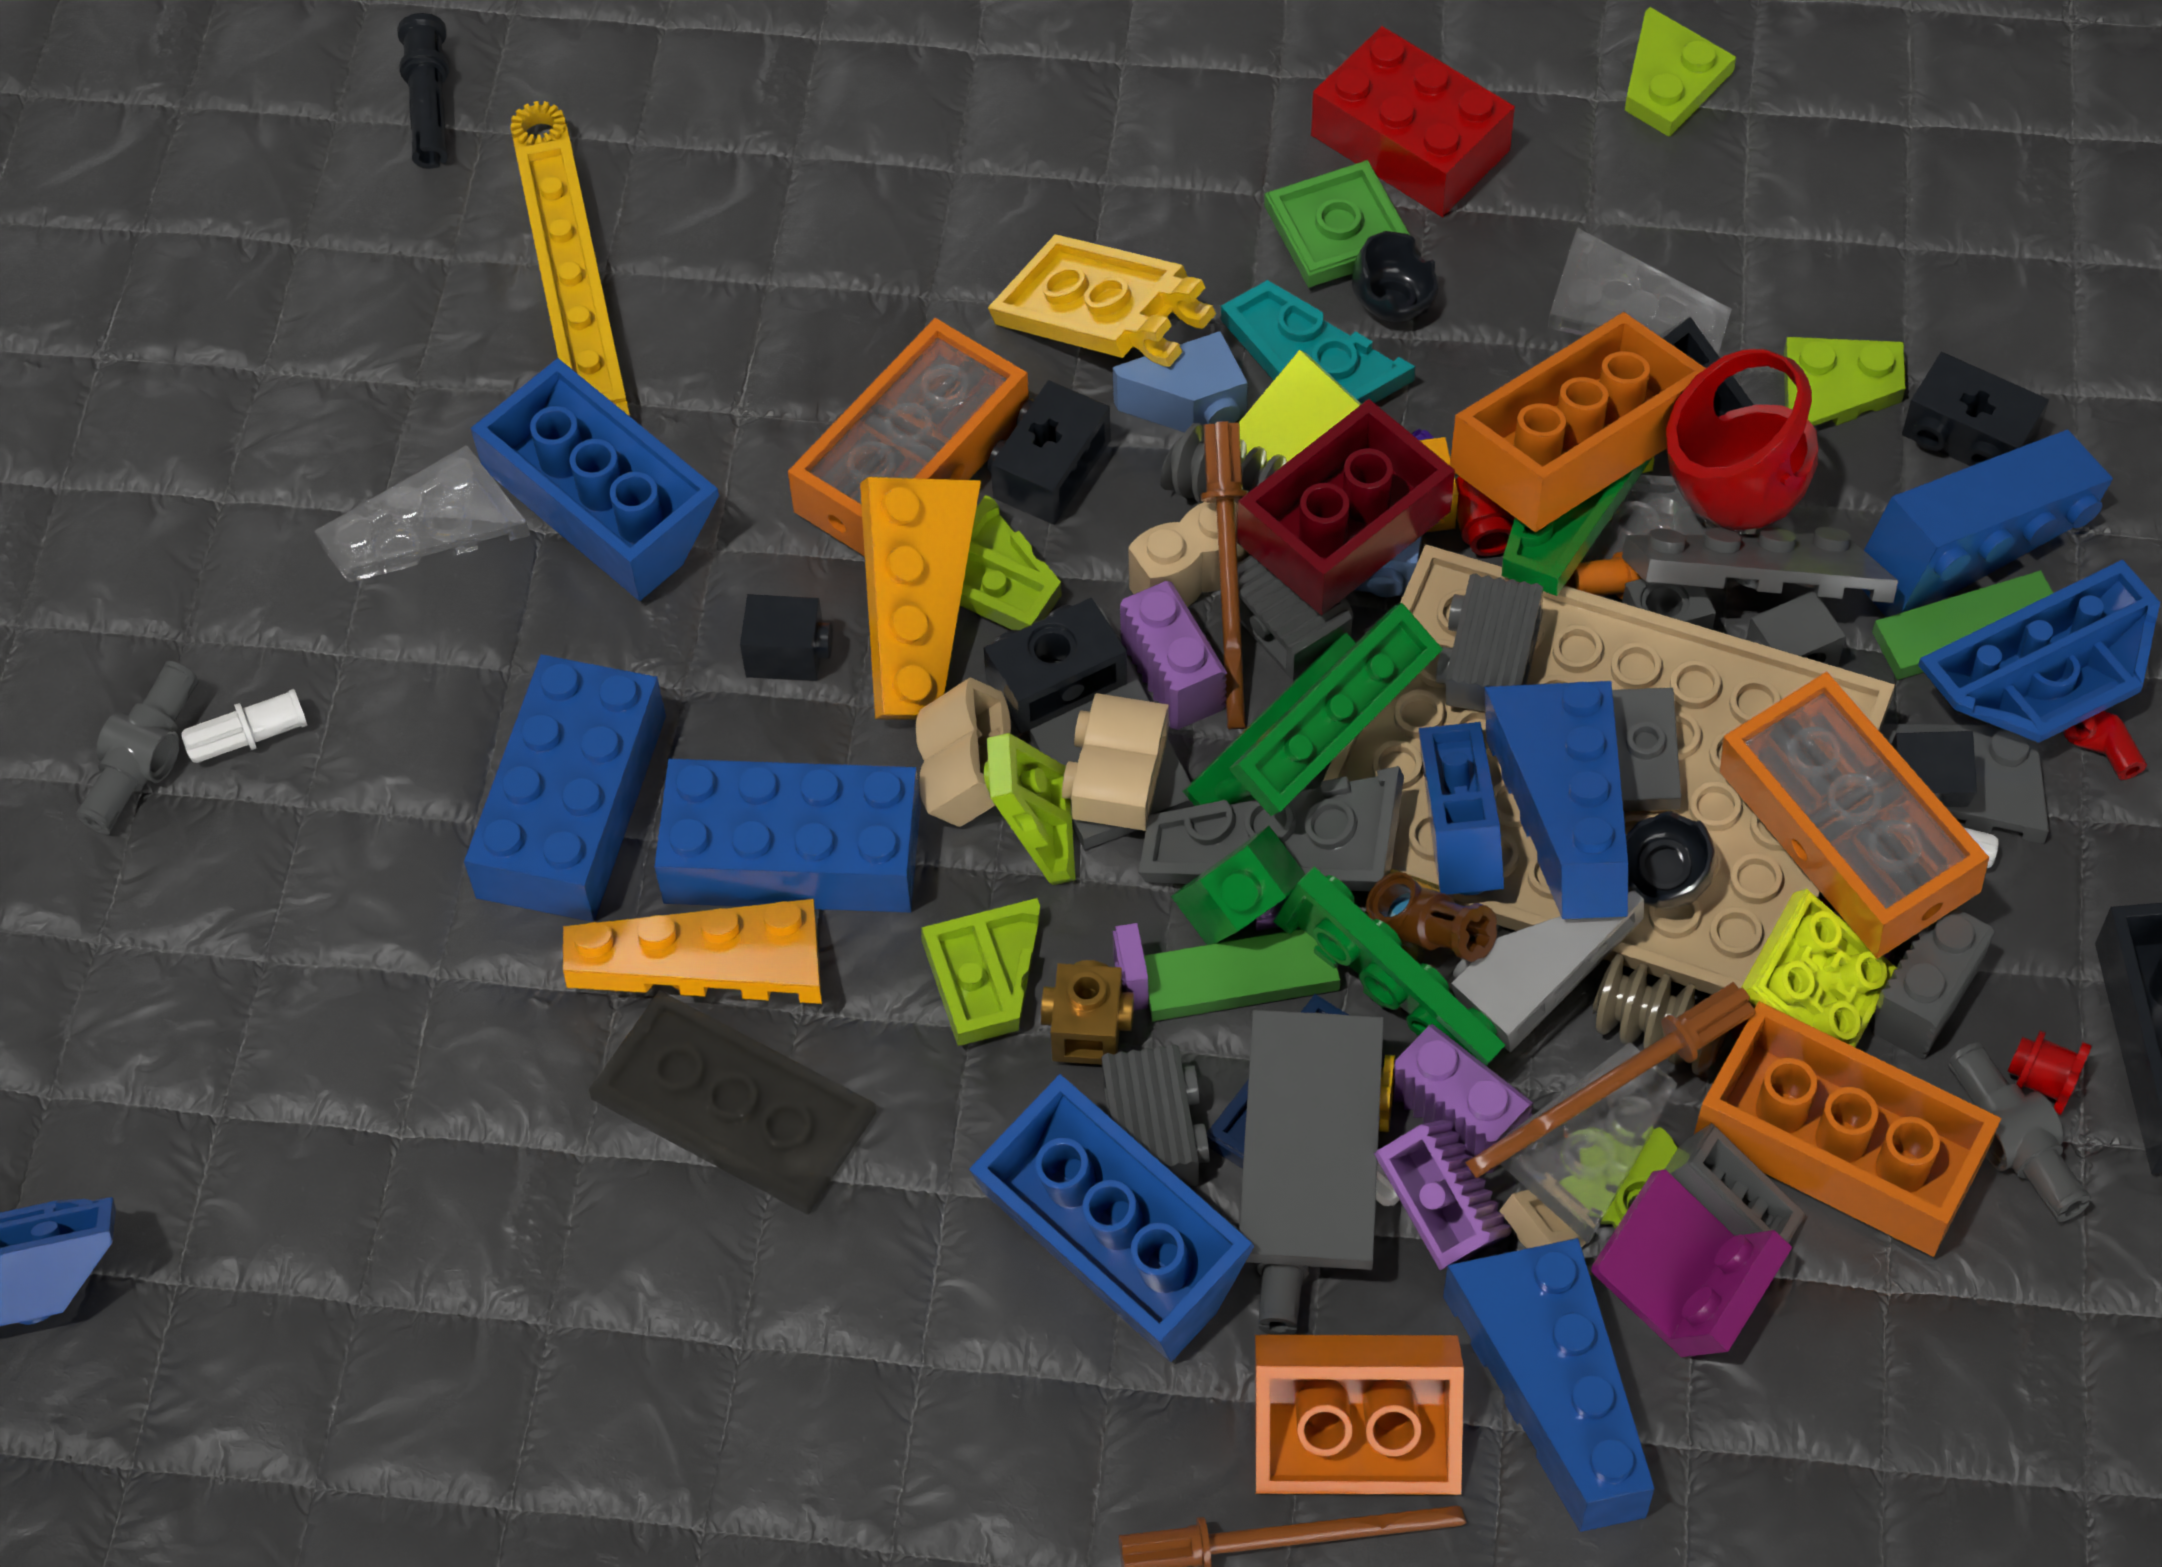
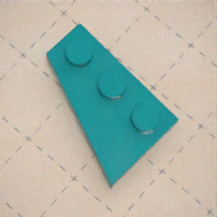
M1269 280L1221 305L1220 320L1273 381L1299 350L1307 353L1361 404L1368 399L1376 403L1415 380L1416 366L1400 357L1393 361L1372 349L1373 341L1356 331L1351 336L1323 320L1324 313Z

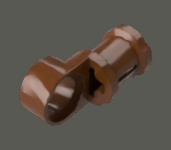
M1395 872L1379 880L1371 889L1366 901V910L1372 920L1379 919L1388 924L1401 940L1417 944L1429 950L1445 947L1453 950L1457 957L1469 962L1486 957L1493 948L1497 938V918L1491 908L1480 903H1474L1470 906L1456 904L1452 897L1441 892L1423 888L1410 875L1403 872ZM1410 893L1411 898L1405 909L1398 915L1388 917V911L1392 903L1401 895ZM1435 912L1440 913L1439 918L1433 916ZM1469 937H1476V940L1469 941Z

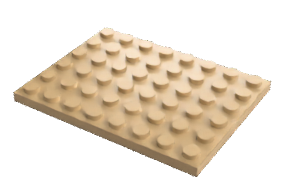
M1425 544L1400 603L1407 607L1441 647L1453 648L1457 632L1448 630L1451 603L1454 594H1466L1469 576L1476 573L1481 577L1489 575L1493 579L1499 577L1505 581L1511 579L1501 576L1502 567ZM1564 586L1557 596L1543 591L1542 620L1527 685L1611 681L1612 690L1673 687L1681 788L1680 810L1624 812L1625 833L1627 835L1642 820L1655 817L1666 811H1673L1688 819L1700 820L1705 825L1713 840L1717 857L1711 885L1693 903L1673 909H1660L1644 904V919L1604 959L1612 961L1616 954L1619 953L1624 955L1623 966L1636 969L1643 963L1648 965V974L1661 978L1667 973L1671 975L1672 982L1685 986L1692 983L1695 985V989L1709 994L1718 992L1732 982L1738 988H1741L1792 894L1807 888L1819 899L1821 892L1720 773L1723 736L1826 671L1874 726L1881 731L1893 698L1895 684ZM1439 653L1331 761L1323 781L1347 776L1350 782L1378 776L1377 770L1399 766L1404 775L1391 874L1395 872L1406 873L1423 888L1440 892L1434 859L1419 728L1481 722L1500 823L1504 889L1484 891L1476 895L1450 894L1448 896L1452 897L1453 901L1459 905L1470 906L1474 903H1480L1488 906L1496 915L1497 925L1515 931L1559 917L1561 915L1537 861V850L1531 837L1526 836L1520 821L1519 808L1513 794L1508 793L1501 777L1499 761L1496 755L1492 756L1486 742L1485 712L1446 705V685L1436 683Z

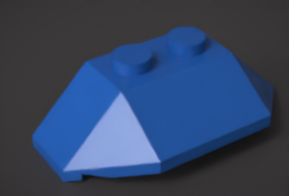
M2122 559L1921 657L1918 666L1954 710L2040 743L2141 692L2160 601Z
M113 1197L99 1198L93 1201L88 1199L56 1200L0 1212V1326L13 1323L35 1324L44 1321L51 1315L64 1312L113 1242L116 1214Z

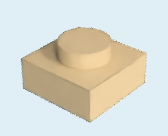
M1556 1183L1513 1193L1499 1210L1516 1232L1519 1241L1527 1249L1576 1238L1579 1239L1582 1249L1594 1234L1593 1230Z

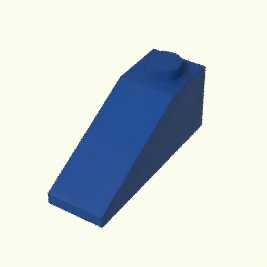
M1481 722L1419 728L1434 859L1440 892L1446 895H1476L1484 891L1504 889L1500 823Z

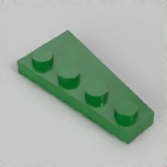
M1651 459L1537 532H1534L1515 518L1503 556L1501 576L1513 579L1519 583L1523 581L1530 585L1538 583L1543 587L1544 592L1557 596Z
M1314 866L1296 884L1273 922L1289 934L1297 927L1308 933L1317 942V945L1314 947V954L1333 969L1342 964L1356 971L1363 985V993L1382 1008L1385 1006L1396 1010L1401 1007L1410 1014L1406 1019L1408 1027L1416 1035L1419 1036L1429 1025L1433 1024L1487 1066L1505 1046L1497 1037V1029L1482 1012L1474 1008L1467 1009L1449 992L1450 988L1446 979L1435 968L1425 963L1419 964L1402 948L1401 939L1388 924L1379 919L1372 920L1354 904L1355 899L1352 892L1342 881L1332 875L1324 876Z

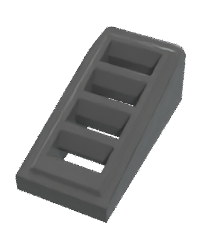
M1713 1123L1685 1140L1665 1168L1735 1236L1775 1230L1789 1243L1806 1215ZM1743 1197L1750 1201L1748 1206L1741 1201ZM1765 1212L1774 1217L1769 1226L1761 1220Z

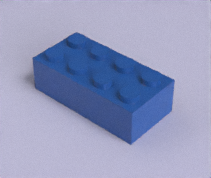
M540 654L464 859L476 899L595 922L666 718L658 677Z
M668 759L654 866L663 904L743 907L782 901L814 899L815 909L911 913L921 808L916 767Z

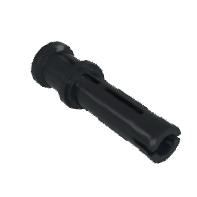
M416 13L403 18L397 27L398 39L404 46V56L401 58L399 69L401 77L409 87L412 161L421 168L433 169L440 167V162L445 164L448 159L445 140L444 99L442 94L443 82H445L449 74L448 60L442 51V44L447 37V29L441 18L433 14Z

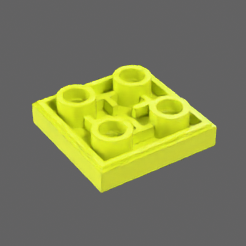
M1299 350L1239 421L1240 439L1244 440L1247 444V454L1254 447L1260 446L1267 452V463L1274 455L1278 454L1285 456L1288 462L1359 407L1361 403L1307 353Z
M1806 888L1792 894L1741 987L1750 996L1749 1001L1755 1007L1760 1001L1856 1047L1876 1010L1881 990L1885 989L1887 981L1891 979L1893 971L1897 970V967L1884 956L1877 959L1850 926Z

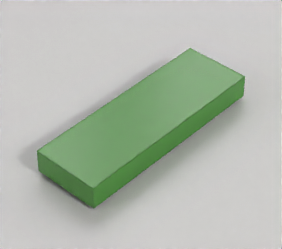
M2040 570L1876 620L1872 633L1896 679L1900 680L1923 673L1918 666L1921 657L2053 594V591Z
M1302 929L1294 930L1291 934L1282 932L1144 955L1148 974V1004L1152 1022L1338 991L1340 988L1337 967L1333 969L1314 954V947L1317 945V942Z

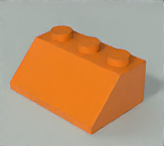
M1255 1335L1256 1494L1461 1495L1464 1366L1458 1335Z

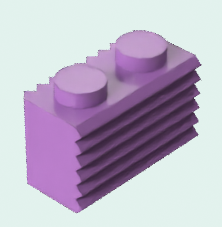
M1164 581L1124 598L1120 605L1121 643L1126 647L1127 655L1132 656V664L1137 665V673L1142 674L1143 682L1148 683V691L1153 692V700L1169 705L1170 728L1179 730L1222 711L1226 707L1224 701L1226 700L1225 694L1227 693L1225 690L1227 687L1225 684L1227 672L1173 583Z
M1433 1024L1429 1025L1395 1060L1394 1102H1403L1404 1110H1413L1414 1118L1423 1117V1124L1439 1120L1453 1122L1451 1131L1460 1133L1458 1143L1466 1145L1464 1152L1466 1155L1473 1157L1532 1120L1530 1118L1533 1109L1532 1101ZM1497 1165L1496 1167H1494L1486 1173H1493L1499 1165Z
M1448 1120L1421 1124L1374 1153L1439 1270L1446 1269L1448 1265L1469 1260L1510 1236L1512 1230L1511 1225L1504 1224V1215L1497 1212L1499 1203L1491 1201L1493 1191L1484 1189L1486 1179L1479 1177L1476 1179L1465 1162L1473 1158V1156L1464 1154L1466 1145L1458 1143L1460 1133L1451 1131L1453 1122Z

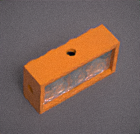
M934 318L788 470L794 513L865 557L860 483L867 477L970 480L989 459L998 441L1001 439L1007 440L1016 428L1019 412L1025 401L1029 398L1028 373L939 319Z
M1827 671L1723 736L1720 765L1722 776L1877 959L1981 893L1989 856Z

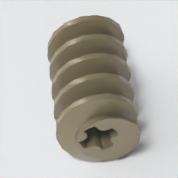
M1617 953L1603 977L1593 1004V1014L1596 1013V1030L1602 1035H1608L1620 1022L1621 1043L1631 1045L1644 1032V1049L1666 1036L1661 1025V1019L1667 1015H1672L1676 1018L1695 1006V985L1689 983L1677 997L1670 995V974L1665 973L1651 987L1646 985L1648 965L1641 963L1627 977L1623 975L1624 955ZM1729 1031L1697 1051L1698 1058L1692 1061L1693 1073L1703 1075L1715 1063L1725 1044ZM1677 1052L1668 1057L1669 1063L1673 1065H1679L1684 1060Z

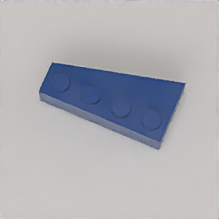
M2067 429L1892 496L1864 551L1898 580L1894 603L1872 602L1885 617H1889L1949 597L2073 527L2080 528L2088 524L2101 511L2102 503L2100 501L2113 478ZM1862 589L1869 597L1870 591H1868L1867 589Z
M1598 681L1485 687L1486 742L1492 756L1496 755L1499 761L1501 777L1508 793L1513 794L1519 808L1520 821L1526 836L1531 837L1537 850V861L1561 918L1628 917V855L1612 682Z
M1576 1238L1448 1265L1443 1298L1453 1316H1458L1470 1336L1471 1346L1484 1368L1488 1367L1505 1396L1504 1403L1516 1424H1521L1536 1449V1458L1579 1532L1646 1518L1655 1488L1579 1239Z

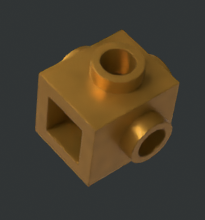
M1082 960L1075 964H1057L1055 987L1043 988L1041 1005V1025L1051 1026L1052 1061L1102 1065L1103 1055L1107 1053L1115 1055L1118 1053L1120 1030H1132L1134 993L1122 992V967H1109L1095 960Z

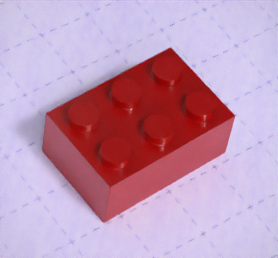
M1381 26L1313 91L1311 136L1356 164L1368 160L1378 178L1443 217L1510 151L1515 106Z

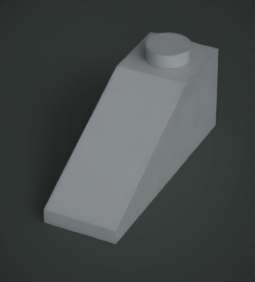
M1636 891L1628 892V917L1562 919L1559 916L1496 938L1493 948L1486 957L1477 959L1474 962L1462 959L1453 971V976L1456 979L1452 982L1454 997L1467 1009L1474 1008L1482 1012L1496 1027L1497 1037L1511 1053L1644 919V899Z

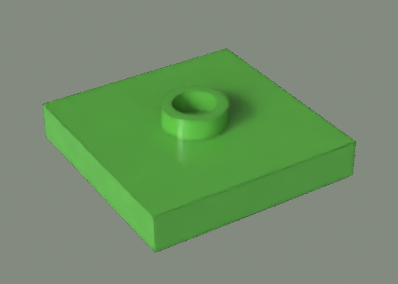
M1368 160L1264 193V207L1308 288L1352 274L1356 258L1368 237L1383 231L1409 234Z

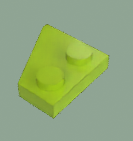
M1649 7L1645 11L1624 111L1670 137L1734 72L1736 56Z
M1803 337L1786 338L1784 356L1793 359L1803 369L1812 389V404L1808 420L1813 426L1829 420H1833L1835 425L1838 426L1857 419L1865 411H1879L1902 402L1905 392L1903 342ZM1784 373L1785 407L1793 409L1797 387L1788 375Z
M985 495L976 507L960 606L1011 630H1021L1045 619L1062 595L1061 581L1045 562L1038 560L1033 555L1032 546L1020 531L1014 533L1001 517L999 505L996 501Z
M1010 733L987 738L988 761L984 765V780L991 800L1050 884L1057 885L1075 881L1071 799L1062 798V785L1066 766Z
M1038 898L921 927V941L957 1046L1019 1031L1040 919V903Z

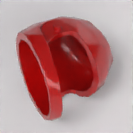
M1746 349L1724 355L1697 374L1675 401L1666 426L1670 473L1680 494L1692 511L1713 525L1731 531L1759 529L1786 517L1807 492L1818 466L1817 430L1808 420L1812 404V389L1803 369L1793 359L1766 349ZM1769 366L1786 373L1797 387L1793 409L1783 405L1756 404L1731 410L1720 417H1717L1714 411L1713 401L1718 386L1726 378L1747 368Z

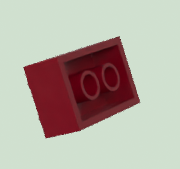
M1368 399L1238 500L1237 543L1322 616L1451 512L1455 469Z

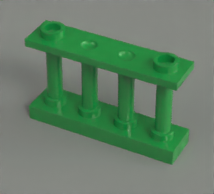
M1403 603L1391 608L1357 643L1347 632L1342 634L1182 792L1195 806L1226 800L1229 805L1257 800L1270 816L1281 812L1443 650L1442 647Z

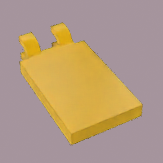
M1056 234L988 307L995 325L1121 358L1132 347H1135L1149 360L1165 367H1170L1182 354L1179 343L1163 338L1164 334L1172 327L1168 318L1169 314L1174 312L1186 324L1203 329L1216 315L1213 305L1202 303L1196 299L1205 289L1203 280L1188 277L1183 265Z

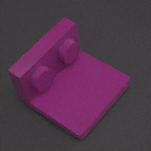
M1662 1169L1651 1173L1593 1263L1591 1271L1680 1357L1728 1352L1791 1251L1792 1246L1775 1230L1734 1236L1667 1170Z

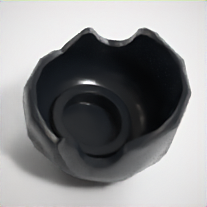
M1383 231L1368 237L1361 248L1353 267L1352 288L1354 294L1368 311L1380 319L1398 323L1410 321L1427 313L1438 293L1437 277L1434 273L1435 261L1433 259L1425 261L1418 256L1415 249V239L1409 234Z
M1666 811L1655 817H1649L1638 822L1627 833L1628 892L1636 891L1644 899V904L1660 909H1673L1693 903L1711 885L1717 857L1713 840L1707 828L1700 820L1694 821L1676 812Z

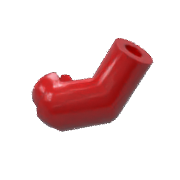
M2102 711L2063 731L2066 739L2072 744L2105 754L2118 778L2121 780L2137 776L2147 766L2145 759L2123 721L2115 714Z

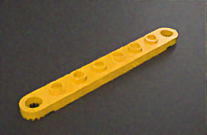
M535 101L533 106L525 104L523 105V110L519 108L515 111L516 116H512L510 128L558 358L630 416L566 119L562 110H558L555 104L550 106L549 102L544 101L543 105H539V101ZM538 124H547L553 127V129L549 130V135L547 132L543 133V138H541V135H537V138H534L533 134L529 136L527 133L529 128Z

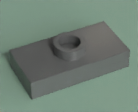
M1673 687L1612 690L1623 812L1680 810L1681 788Z

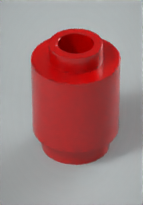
M1457 477L1455 479L1458 491L1457 518L1463 541L1469 544L1472 552L1477 555L1494 556L1504 553L1515 517L1463 478Z

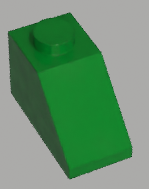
M1267 826L1179 889L1171 898L1206 945H1210L1238 932L1281 902L1293 891L1296 884L1306 874L1272 828Z

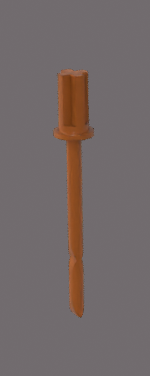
M1220 421L1216 422V424L1203 425L1207 492L1201 494V501L1216 503L1224 668L1227 672L1225 675L1227 678L1225 681L1227 685L1225 688L1227 692V729L1246 728L1234 502H1238L1249 492L1243 490L1240 423Z
M1732 982L1675 1018L1672 1015H1667L1661 1019L1665 1037L1465 1162L1477 1179L1677 1052L1682 1059L1691 1063L1698 1058L1697 1051L1755 1014V1009L1749 1003L1750 996L1743 987L1738 988Z
M1448 1506L1208 1534L1205 1518L1197 1517L1196 1525H1189L1187 1528L1119 1535L1118 1540L1121 1567H1211V1555L1457 1527L1465 1525L1467 1522L1461 1506Z

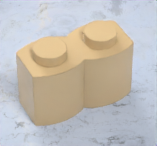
M1203 502L1192 508L1180 522H1170L1150 528L1140 534L1130 544L1128 548L1129 588L1133 594L1164 581H1170L1175 586L1186 606L1189 607L1202 592L1221 590L1216 503ZM1234 502L1237 563H1239L1251 554L1237 543L1238 505Z
M971 677L922 708L916 719V742L924 760L919 779L922 802L928 814L958 827L965 825L995 806L984 780V765L988 761L987 738L1010 733L1011 730L1010 713L1002 691Z
M1096 693L1091 710H1080L1076 724L1074 746L1080 747L1082 750L1078 762H1067L1062 785V798L1071 799L1072 819L1146 831L1148 815L1151 813L1157 778L1169 729L1168 704Z

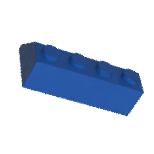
M559 358L554 360L470 428L482 469L639 602L684 564L719 497L717 487Z
M1061 1074L1050 1083L969 1168L975 1181L987 1197L1169 1362H1172L1217 1314L1254 1248L1250 1240Z

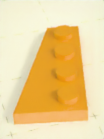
M867 477L860 483L875 719L916 720L922 708L945 693L981 484L980 480Z
M814 899L563 926V973L566 987L646 993L654 984L672 985L680 991V995L704 997L708 988L741 990L742 999L769 1001L771 992L798 993L800 1003L822 1004Z

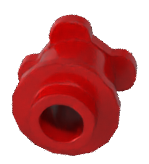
M2041 1030L2035 1041L2022 1036L2007 1072L2019 1077L2016 1085L2021 1089L2025 1086L2055 1099L2056 1102L2053 1108L2061 1116L2075 1088L2092 1045L2082 1042L2078 1053L2044 1039L2046 1032Z

